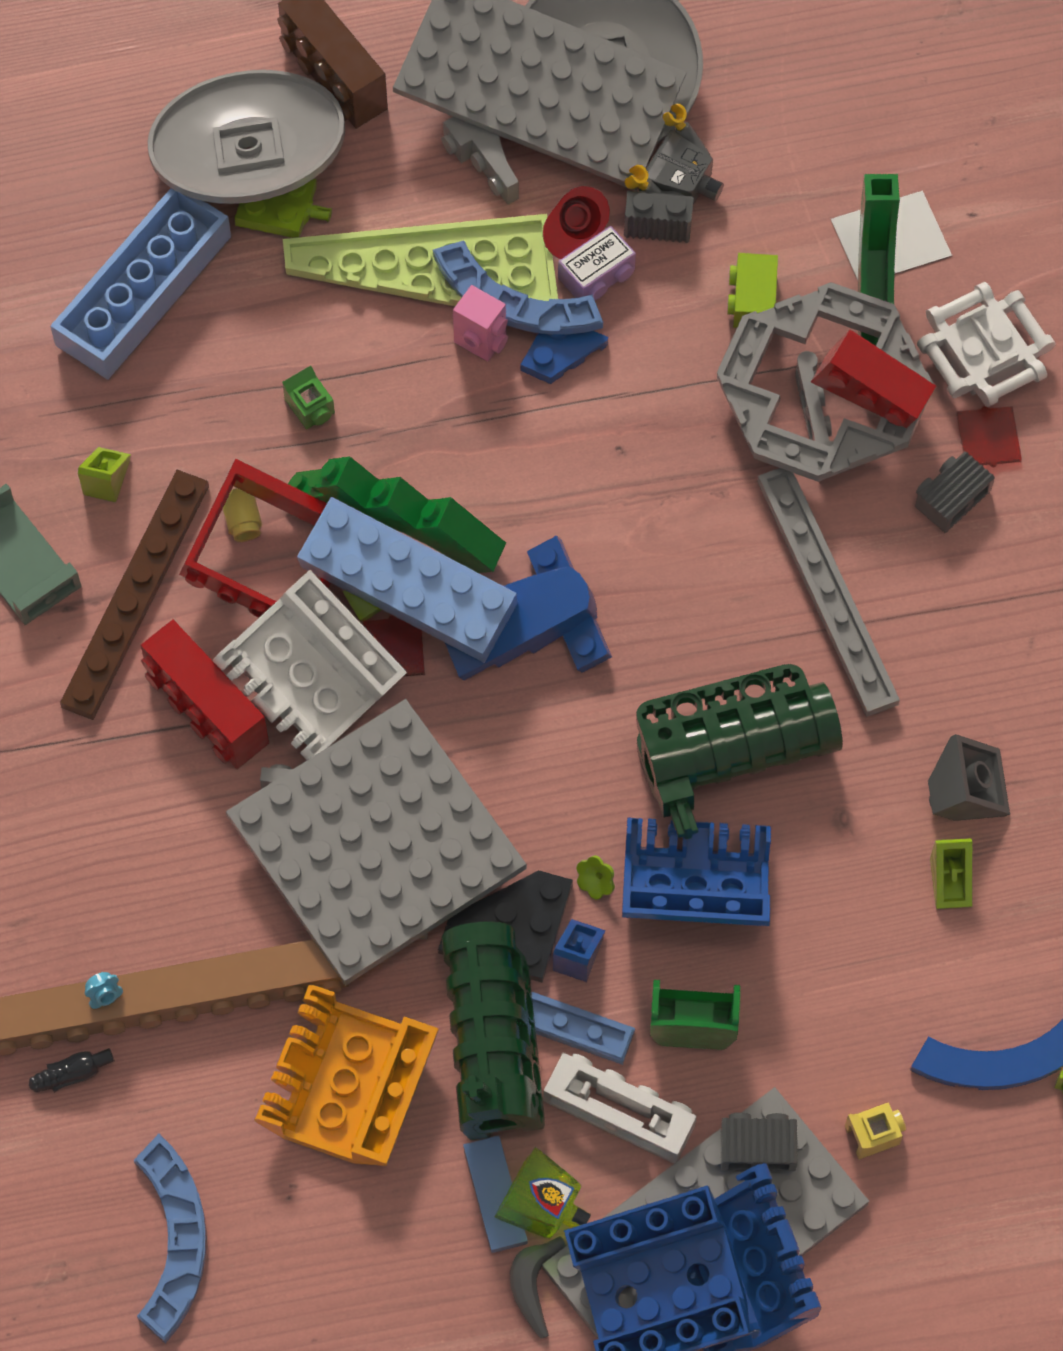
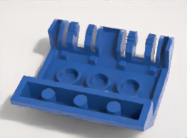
M627 817L622 903L623 918L769 926L770 895L768 894L771 826L755 825L754 852L749 853L750 825L742 824L739 834L741 842L740 853L726 852L727 841L729 840L728 823L719 824L718 851H713V822L695 821L699 832L693 834L690 839H684L683 837L682 849H677L678 835L673 821L670 820L668 825L669 848H655V837L657 836L658 827L656 819H648L646 847H641L643 818Z
M766 1163L753 1166L737 1175V1181H745L715 1198L728 1231L748 1302L750 1335L704 1348L703 1351H751L815 1319L821 1311L822 1307L815 1291L812 1292L814 1287L812 1281L804 1276L803 1269L805 1263L802 1255H799L800 1250L788 1219H785V1210L783 1206L778 1207L776 1197L778 1192L775 1185L772 1184L773 1179ZM703 1265L696 1266L690 1274V1280L695 1286L705 1284L709 1278V1270Z

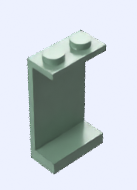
M5 484L0 487V595L23 624L27 625L81 588L82 585L76 569L70 562L65 564L14 501L10 487Z

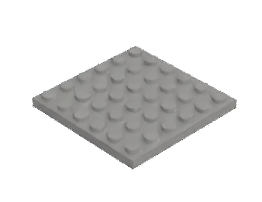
M406 699L226 811V815L345 986L527 869V864Z

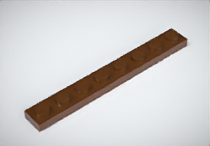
M178 469L176 470L60 701L61 708L94 720L209 488L207 480Z

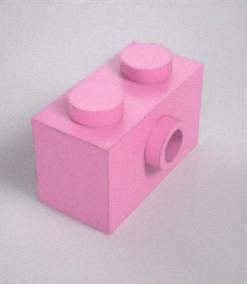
M471 285L453 309L454 343L488 362L495 352L500 353L508 340L506 335L508 319H506V304Z

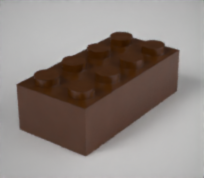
M282 0L278 3L279 18H277V21L281 28L279 39L283 48L288 53L293 52L298 58L300 68L307 76L311 74L317 83L333 94L342 108L344 121L349 120L357 129L388 110L385 72L324 0Z

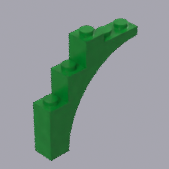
M350 456L328 459V462L324 464L322 469L296 472L288 483L326 503L333 497L371 518L430 546L477 573L494 572L506 545L503 539L453 498L428 500L402 477L378 479Z

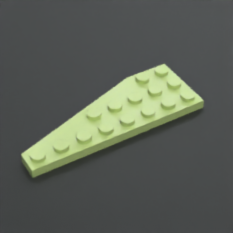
M547 214L283 239L286 275L450 306H456L462 297L450 286L439 270L433 257V249L464 240L477 263L487 272V275L501 286L505 285L515 291L528 295V298L543 301L558 299L553 255L545 247L542 237L543 225L547 219Z

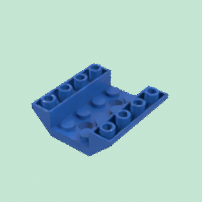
M708 1185L564 1230L573 1267L581 1271L599 1338L593 1341L596 1351H698L750 1335L748 1302L727 1228ZM696 1266H706L709 1270L707 1282L701 1286L693 1285L690 1280L691 1271ZM629 1287L634 1288L637 1292L636 1303L630 1308L621 1307L619 1295L622 1290Z

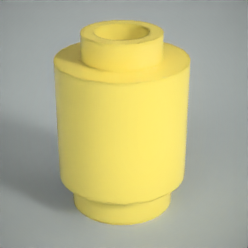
M238 488L233 489L223 507L228 532L233 535L234 540L237 542L253 540L260 536V528L262 527L256 499L254 496Z

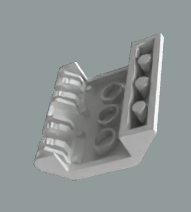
M311 570L304 574L274 605L212 660L222 671L232 665L233 669L226 675L231 681L245 673L250 681L244 686L243 694L248 697L254 691L258 693L251 702L271 723L279 716L283 719L276 726L280 733L286 731L292 724L299 730L291 744L296 749L303 742L307 745L300 752L306 760L328 748L407 673Z

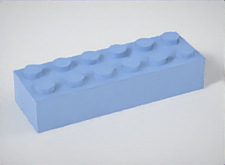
M170 188L51 324L50 327L55 346L109 380L231 238L228 216L205 201L193 199Z
M333 497L329 499L297 556L300 566L305 570H311L315 575L483 663L487 660L518 604L516 592Z

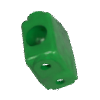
M653 980L650 1036L660 1046L711 1050L727 1049L737 1040L740 985H734L733 993L660 989V980Z

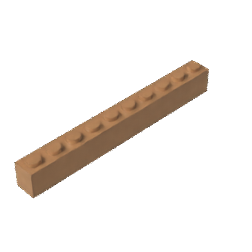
M312 939L118 975L119 981L117 985L122 987V995L113 1003L97 1009L90 1007V998L86 997L84 993L87 981L0 997V1056L13 1054L17 1048L31 1046L33 1049L47 1048L53 1045V1042L65 1039L69 1042H80L88 1039L89 1035L103 1032L105 1035H117L125 1032V1028L140 1026L144 1029L160 1026L162 1021L176 1019L178 1022L192 1021L199 1014L212 1012L214 1015H225L233 1012L234 1008L242 1006L262 1008L274 1000L299 1001L304 998L309 985L318 986L336 994L342 988L349 987V984L344 985Z

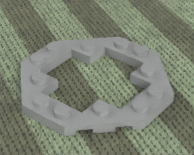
M832 282L818 287V291L801 297L799 294L775 303L771 309L760 313L754 311L742 316L717 371V380L754 459L817 482L907 448L925 406L917 420L907 428L896 426L881 417L876 429L844 418L831 447L772 426L770 422L779 405L780 395L753 386L751 383L774 333L806 345L817 318L821 317L878 337L879 340L876 347L933 383L919 359V353L909 333H906L900 321V315L895 305Z

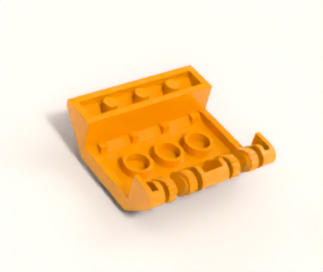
M309 985L303 998V1002L306 1005L301 1004L298 1013L318 1027L316 1033L309 1031L303 1026L292 1025L289 1034L294 1038H287L276 1065L279 1072L274 1071L271 1077L275 1084L291 1093L290 1098L286 1100L276 1093L266 1092L262 1101L267 1105H260L254 1121L285 1140L354 1164L387 1166L439 1028L405 1016L400 1024L336 1001L335 992Z

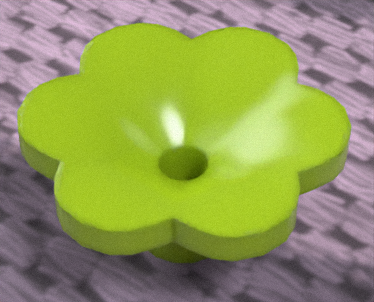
M593 855L577 864L576 869L579 874L577 884L580 889L588 891L591 898L597 900L604 895H610L614 891L615 885L612 880L614 870L610 865L604 864L599 856Z

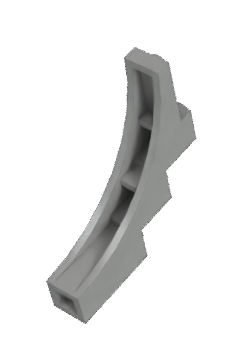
M455 117L444 121V136L441 140L446 151L450 155L454 153L461 163L471 159L475 169L478 172L483 171L488 178V184L492 192L496 196L500 195L507 205L519 199V182L506 161L499 135Z

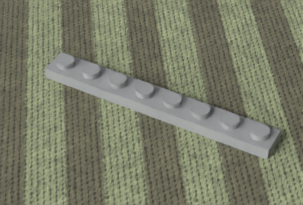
M778 468L759 475L757 480L759 487L866 717L898 706L900 699L794 473Z

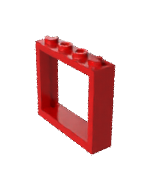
M235 459L179 575L185 577L186 582L196 588L205 587L216 592L221 600L230 604L238 603L248 608L252 615L259 618L277 601L197 563L233 486L314 526L327 503ZM320 577L319 580L329 588L331 583Z

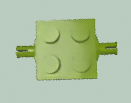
M312 179L305 185L280 196L256 202L239 203L235 215V226L297 238L300 237L303 226L310 218L329 222L332 208L313 205L317 183L316 179Z

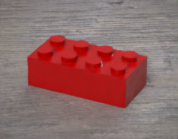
M174 619L140 645L143 654L141 662L147 670L145 677L157 691L162 688L169 696L167 701L179 715L184 712L192 720L190 726L201 739L207 737L214 744L212 749L223 763L226 764L230 761L236 769H239L269 744L265 716Z

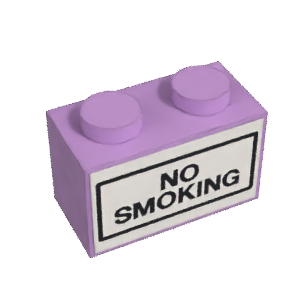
M609 226L558 261V279L575 298L593 295L594 300H597L606 293L610 286L618 281L624 282L633 274L636 253L613 227Z

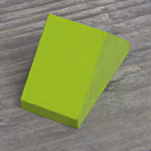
M98 447L78 468V477L83 495L116 502L131 454Z
M971 838L936 840L934 843L930 863L936 909L972 907L973 841Z

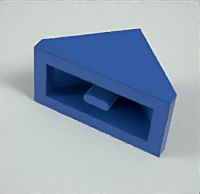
M571 919L554 949L553 971L587 982L606 930Z

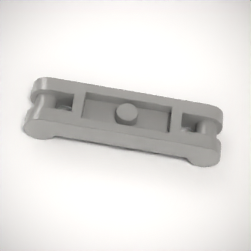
M804 351L797 358L795 378L808 436L813 441L831 447L833 442L829 441L828 437L832 436L830 417L824 416L822 406H825L824 390L811 383L816 373L818 358L813 352Z

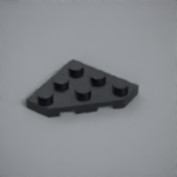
M538 870L457 913L447 920L444 932L453 927L474 922H501L511 925L515 929L516 946L527 960L530 980L543 983L573 886V880ZM441 939L438 948V953L443 955V944Z

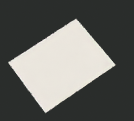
M923 191L900 197L895 247V273L952 256ZM861 210L831 219L857 280Z

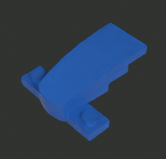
M557 535L527 551L537 575L504 585V587L517 593L518 604L485 663L445 643L459 678L466 680L492 665L501 667L527 651L534 654L561 636L564 637L576 668L581 673L612 658L596 621L597 605L594 594L580 573L574 570L563 542Z

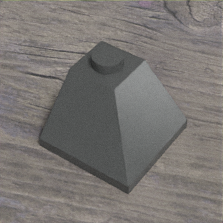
M957 734L951 736L928 780L929 803L933 814L953 821L1010 815L1000 749Z

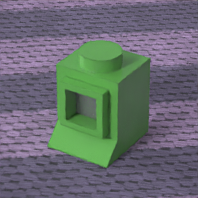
M311 365L282 382L284 399L306 430L314 425L324 424L335 413L334 400L317 378Z

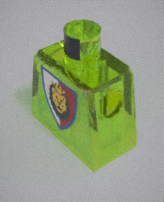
M535 1147L524 1160L494 1217L544 1238H551L559 1230L562 1223L569 1228L586 1224L591 1214L573 1204L581 1189V1184Z

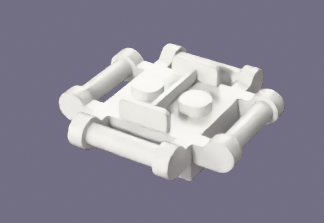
M982 282L974 287V291L942 307L934 306L926 310L928 322L936 333H929L923 336L917 342V346L923 354L927 353L948 384L947 391L952 398H957L970 392L972 396L977 394L984 405L990 407L998 402V398L1032 381L1039 382L1047 378L1045 366L1036 358L1052 350L1056 343L1051 335L1044 333L1024 304L1025 298L1019 290L1011 292L1003 300L997 302L988 283ZM978 303L982 304V306L958 317L956 323L950 326L945 321ZM1011 311L1015 313L1035 342L1034 344L1027 346L1007 317V313Z

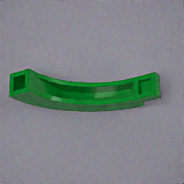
M864 174L859 228L858 292L894 304L895 247L900 203L898 174ZM858 331V335L873 345H877L878 337Z

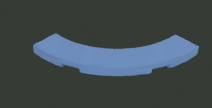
M464 240L433 249V257L439 270L457 294L463 297L469 287L473 285L505 303L508 326L542 334H576L603 328V320L593 295L571 299H549V301L528 298V295L515 291L505 285L501 286L492 280L474 259Z
M158 1134L134 1159V1163L153 1184L164 1207L168 1229V1254L165 1269L148 1303L137 1315V1318L166 1344L179 1328L197 1294L205 1264L207 1235L202 1203L193 1178L175 1149Z

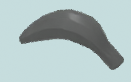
M561 1236L541 1245L524 1248L516 1255L510 1270V1286L515 1302L527 1322L540 1338H546L549 1334L538 1296L537 1276L542 1264L566 1247Z

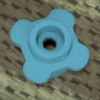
M101 972L95 974L86 982L84 993L86 997L90 998L89 1005L91 1008L97 1009L101 1006H107L122 995L123 989L117 985L119 981L117 975Z

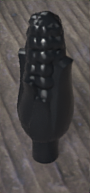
M108 1048L93 1055L90 1051L78 1052L61 1061L47 1064V1069L29 1079V1087L34 1092L52 1089L55 1093L66 1086L89 1080L99 1072V1067L115 1062L111 1049Z

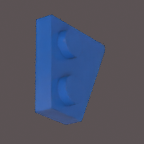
M596 331L576 334L538 333L520 364V371L552 384L561 378L567 370L574 369L585 362V357L597 349L601 351L605 349L608 345L609 337Z

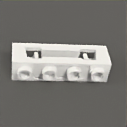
M565 1053L562 1054L543 1091L544 1102L671 1163H676L679 1160L696 1123L697 1116L692 1114V1110L688 1106L677 1101H672V1103L666 1102L658 1098L659 1094L647 1086L639 1085L637 1088L626 1083V1079L613 1070L607 1069L603 1072L593 1067L592 1062L582 1055L573 1054L570 1056ZM590 1086L596 1088L597 1094L649 1119L653 1115L649 1124L650 1129L642 1128L643 1122L591 1097L586 1101L591 1092L589 1090Z

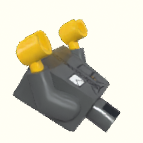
M674 104L671 106V110L675 113L676 119L670 112L664 113L662 118L665 121V125L675 126V131H669L647 168L642 165H635L629 169V172L634 176L631 175L625 179V186L629 189L639 187V192L694 197L693 205L700 194L716 201L723 190L724 183L711 177L713 168L711 154L689 122H684L687 116L685 107L681 104Z

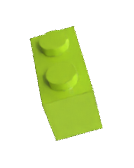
M738 253L737 265H730L729 285L735 286V295H728L727 315H734L733 328L738 327L742 316L754 311L760 313L774 307L776 303L778 255Z

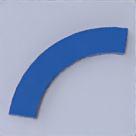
M1063 1019L1041 1037L1024 1045L999 1051L966 1050L941 1043L928 1036L910 1071L944 1085L978 1088V1090L1008 1089L1039 1081L1058 1072L1063 1067Z

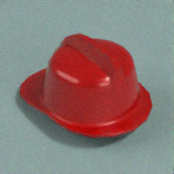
M579 186L571 189L561 198L543 225L542 237L544 244L553 256L561 260L605 229L609 221L610 208L608 200L602 192L594 187Z

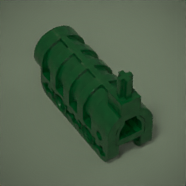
M784 664L648 700L642 703L636 712L637 728L639 731L637 737L638 756L654 798L658 800L663 818L671 816L678 838L690 839L693 834L699 832L691 811L694 810L693 790H696L697 787L710 783L718 784L730 781L733 777L747 773L750 775L765 771L766 768L781 764L785 766L797 763L800 759L815 755L819 757L838 752L843 747L841 725L828 687L824 682L809 685L803 670L793 664ZM789 678L791 682H795V686L789 687L786 682H783V679ZM770 681H773V687H775V692H771ZM751 685H759L765 690V693L760 697L753 698L746 694L745 689ZM735 690H739L740 701H737V695H734ZM722 696L723 700H727L726 704L720 705L719 701H715V697ZM702 699H705L707 710H703ZM683 703H691L697 710L690 716H684L678 713L677 707ZM668 708H671L672 719L670 720L668 719V713H666ZM653 714L655 718H658V722L652 723L650 719H647V715Z
M474 922L453 927L442 935L444 962L450 967L451 973L446 979L447 996L454 1005V1010L449 1014L450 1030L457 1038V1046L453 1049L454 1068L460 1073L461 1082L456 1085L460 1131L470 1140L490 1138L492 1132L521 1128L525 1132L544 1129L545 1116L530 972L525 956L516 946L515 929L511 925L501 922Z

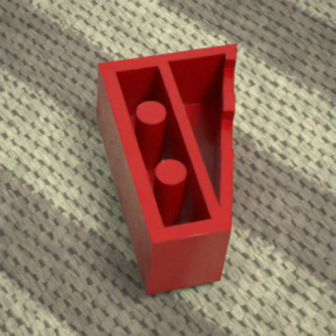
M849 330L829 350L811 380V383L887 419L896 426L904 428L909 427L917 420L936 388V385L852 330Z

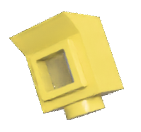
M889 1102L858 1114H849L845 1123L847 1133L853 1131L858 1142L856 1151L858 1159L900 1145L903 1137L901 1132L906 1130L899 1110L892 1111Z

